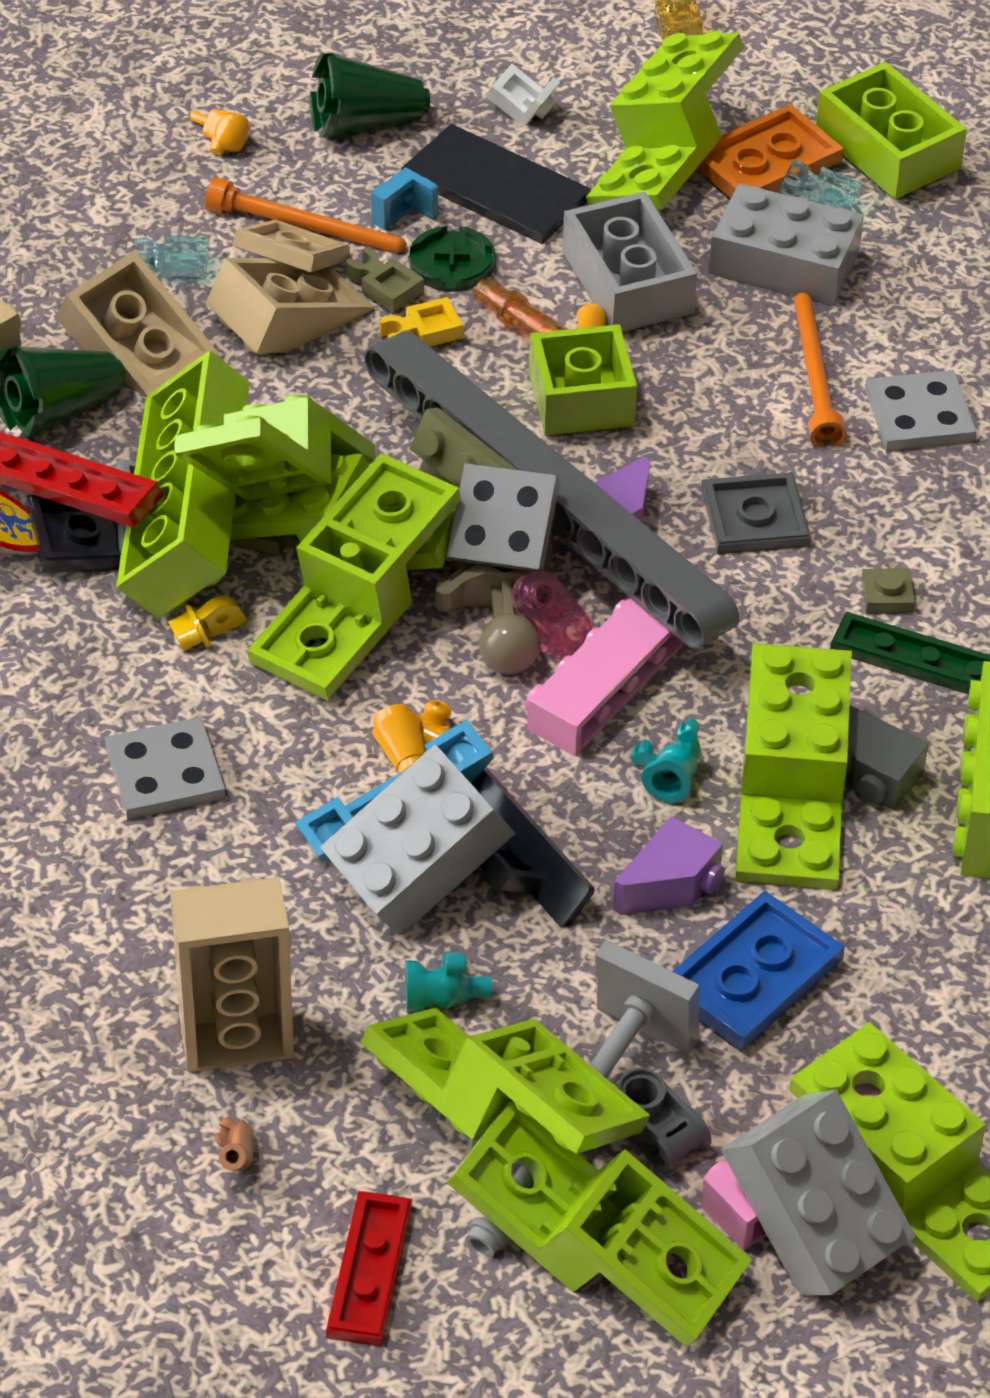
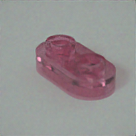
M535 571L521 576L514 584L512 603L518 614L535 625L540 640L553 654L562 657L572 656L584 644L588 633L594 628L593 622L561 582L549 572ZM539 586L547 594L544 604L540 603L536 598V590ZM570 623L577 628V637L574 641L568 637L566 632L567 626Z

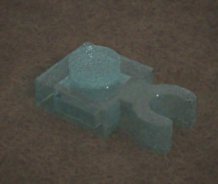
M792 160L786 174L795 177L798 181L785 177L779 191L784 195L792 197L803 196L808 198V201L851 211L862 184L825 167L821 168L818 175L813 174L806 164Z
M165 235L164 244H158L148 238L134 239V251L139 254L152 271L161 269V278L206 280L210 253L209 237Z

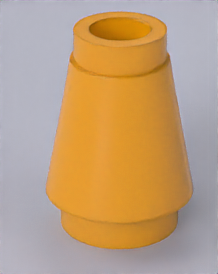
M405 704L388 706L374 716L372 735L397 772L401 773L425 753L419 717Z

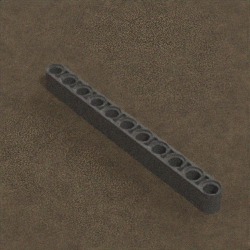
M402 331L365 350L364 363L370 377L419 420H422L426 409L439 408L517 470L557 475L560 478L551 531L687 646L698 649L738 626L739 611L737 605L726 591L410 331Z

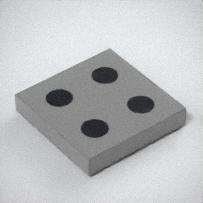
M954 370L866 379L865 391L886 451L975 442L977 431Z
M464 463L459 488L461 502L455 509L446 557L453 561L543 573L560 478L557 475Z
M202 717L104 737L106 752L127 820L226 799L225 787Z

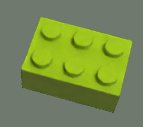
M883 62L819 91L816 125L844 148L843 155L895 200L962 168L967 128L887 62Z

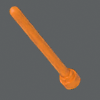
M214 177L207 189L205 197V209L207 211L223 215L225 211L233 213L236 209L395 254L403 253L407 247L406 241L395 235L240 193V188L235 187L232 181Z
M802 292L796 295L794 305L815 411L808 423L810 440L815 447L824 446L822 440H831V446H840L847 437L843 416L832 408L812 299L809 294Z

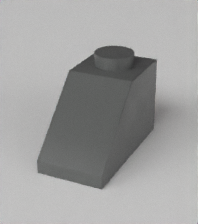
M850 705L846 776L850 788L858 792L860 797L868 803H880L895 810L924 774L929 743Z

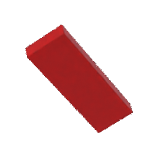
M358 1190L326 1327V1338L382 1347L412 1212L413 1198Z

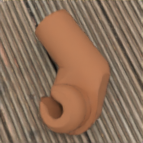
M224 1118L219 1124L221 1126L219 1133L215 1134L216 1143L222 1147L219 1152L220 1164L225 1169L231 1171L246 1170L253 1162V1129L244 1120H241L239 1123L233 1118Z

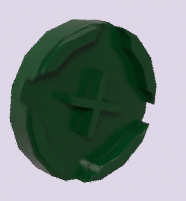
M439 226L421 233L412 242L408 263L412 271L424 278V285L436 290L453 292L469 290L483 284L492 275L496 259L494 246L484 234L469 227L459 226V231H448V226Z

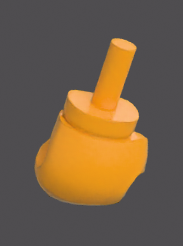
M212 109L208 116L197 111H193L190 114L191 121L204 126L203 135L212 139L209 151L222 156L227 151L232 153L240 152L249 138L250 122L242 114L219 109Z

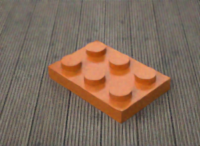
M788 104L721 135L722 138L696 169L730 198L738 183L760 187L777 193L842 162L844 148L792 104Z

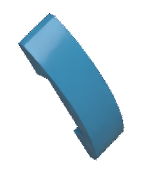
M468 720L463 721L424 745L426 751H428L436 744L470 783L494 759L492 751ZM404 771L347 805H344L340 798L336 797L295 822L297 829L321 862L329 861L330 859L321 850L320 846Z

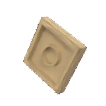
M276 219L236 230L233 240V246L308 272L344 263L349 256L351 248L343 242Z

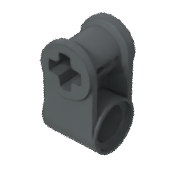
M635 1068L627 1071L620 1078L617 1088L634 1102L647 1104L639 1106L650 1114L642 1133L630 1136L629 1138L663 1175L673 1172L677 1167L676 1162L695 1149L697 1151H704L710 1147L712 1138L704 1119L697 1111L688 1106L664 1082L659 1074L646 1068Z

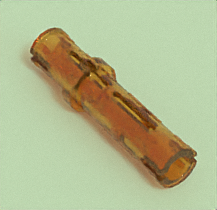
M486 277V281L484 279L480 280L474 289L473 295L477 303L493 311L496 314V318L504 325L517 327L529 337L530 333L569 330L541 310L532 306L524 294L516 290L510 291L491 277Z

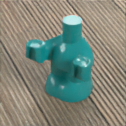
M693 718L688 719L686 724L685 722L680 723L676 742L663 748L658 755L653 752L654 747L652 743L646 739L641 742V745L638 743L634 745L631 759L637 765H645L641 774L643 786L657 800L665 803H677L686 799L690 793L692 778L697 773V760L701 753L700 743L697 738L700 725Z
M461 952L445 953L442 956V966L437 970H426L418 961L405 960L406 1012H419L430 1005L446 1010L466 1003L471 998H492V976L467 977L465 975L467 968L466 956L462 955Z

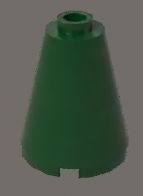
M321 53L316 59L312 78L320 79L317 92L310 91V116L315 132L323 128L319 135L320 138L328 139L418 122L422 118L423 113H428L430 91L428 88H424L421 79L335 53Z
M18 346L3 348L0 350V417L10 431L16 425L22 431L19 438L34 437L119 395L126 378L124 366L119 359H116L108 351Z

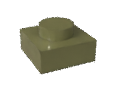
M910 568L862 569L861 582L866 613H914L915 599Z

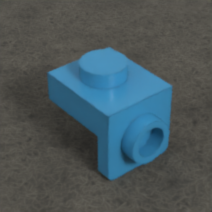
M406 167L385 183L377 186L371 193L372 223L383 230H386L412 209L432 220L438 216V186Z

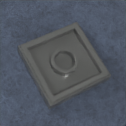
M793 472L702 480L701 490L717 554L810 546L811 536Z

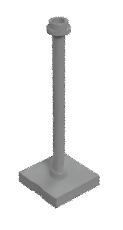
M605 940L595 954L596 977H598V990L596 991L597 1009L620 1021L590 1065L607 1079L639 1030L690 1054L699 1041L700 985L617 944ZM521 1165L513 1179L523 1188H533L534 1180L531 1172ZM476 1217L468 1226L467 1243L470 1247L488 1257H493L497 1250L502 1251L508 1243L505 1233L487 1217L485 1219Z

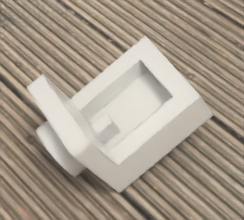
M511 64L485 96L516 122L527 125L535 115L542 120L557 101L552 96V93L561 82L554 77L543 89L515 65Z

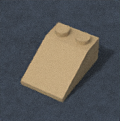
M136 251L131 252L66 294L56 316V319L83 350L108 351L116 359H119L125 369V382L145 398L209 350L217 356L219 355L218 351Z
M225 258L206 301V304L219 316L220 322L232 329L245 341L244 344L247 349L263 356L269 353H288L374 309L332 267L308 272L270 258Z

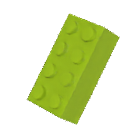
M983 661L980 681L971 680L967 710H973L975 714L965 713L962 743H964V747L971 748V751L962 750L959 780H961V785H968V788H959L955 818H958V823L965 825L964 827H955L952 856L962 857L960 875L990 878V662Z

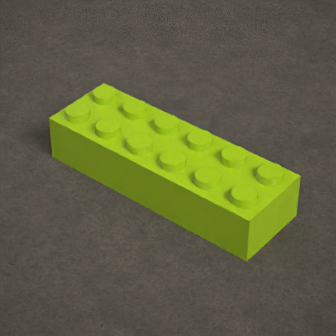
M211 350L146 396L134 474L157 481L164 495L136 528L126 525L116 588L158 619L174 608L183 607L193 595L206 586L217 584L224 577L228 569L227 559L232 536L231 528L236 504V493L174 454L175 435L193 432L194 428L200 425H224V414L242 411V408L248 405L250 381Z

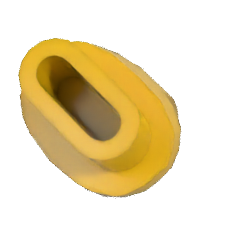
M219 596L209 600L196 611H193L190 604L184 605L187 612L168 621L184 652L202 642L206 648L212 646L211 635L234 629L248 620L234 599L230 596Z

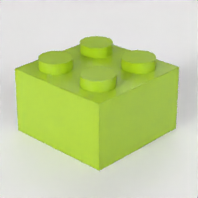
M620 324L530 333L529 376L545 436L635 426L637 383Z

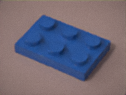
M764 890L672 972L700 985L699 1020L743 1051L843 960L845 946Z

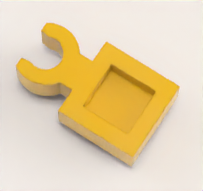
M448 297L406 307V317L390 315L379 320V334L381 337L387 336V339L402 331L412 332L429 347L463 339L464 325Z

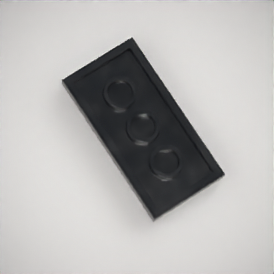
M450 124L401 167V170L406 167L438 186L439 196L540 244H543L563 225L564 211L583 207L588 202L586 196L591 191V188L453 124Z

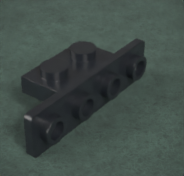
M486 767L471 784L516 834L480 865L481 869L485 872L483 874L484 880L492 888L504 894H507L509 891L530 894L559 926L572 924L594 894L595 889L593 885Z

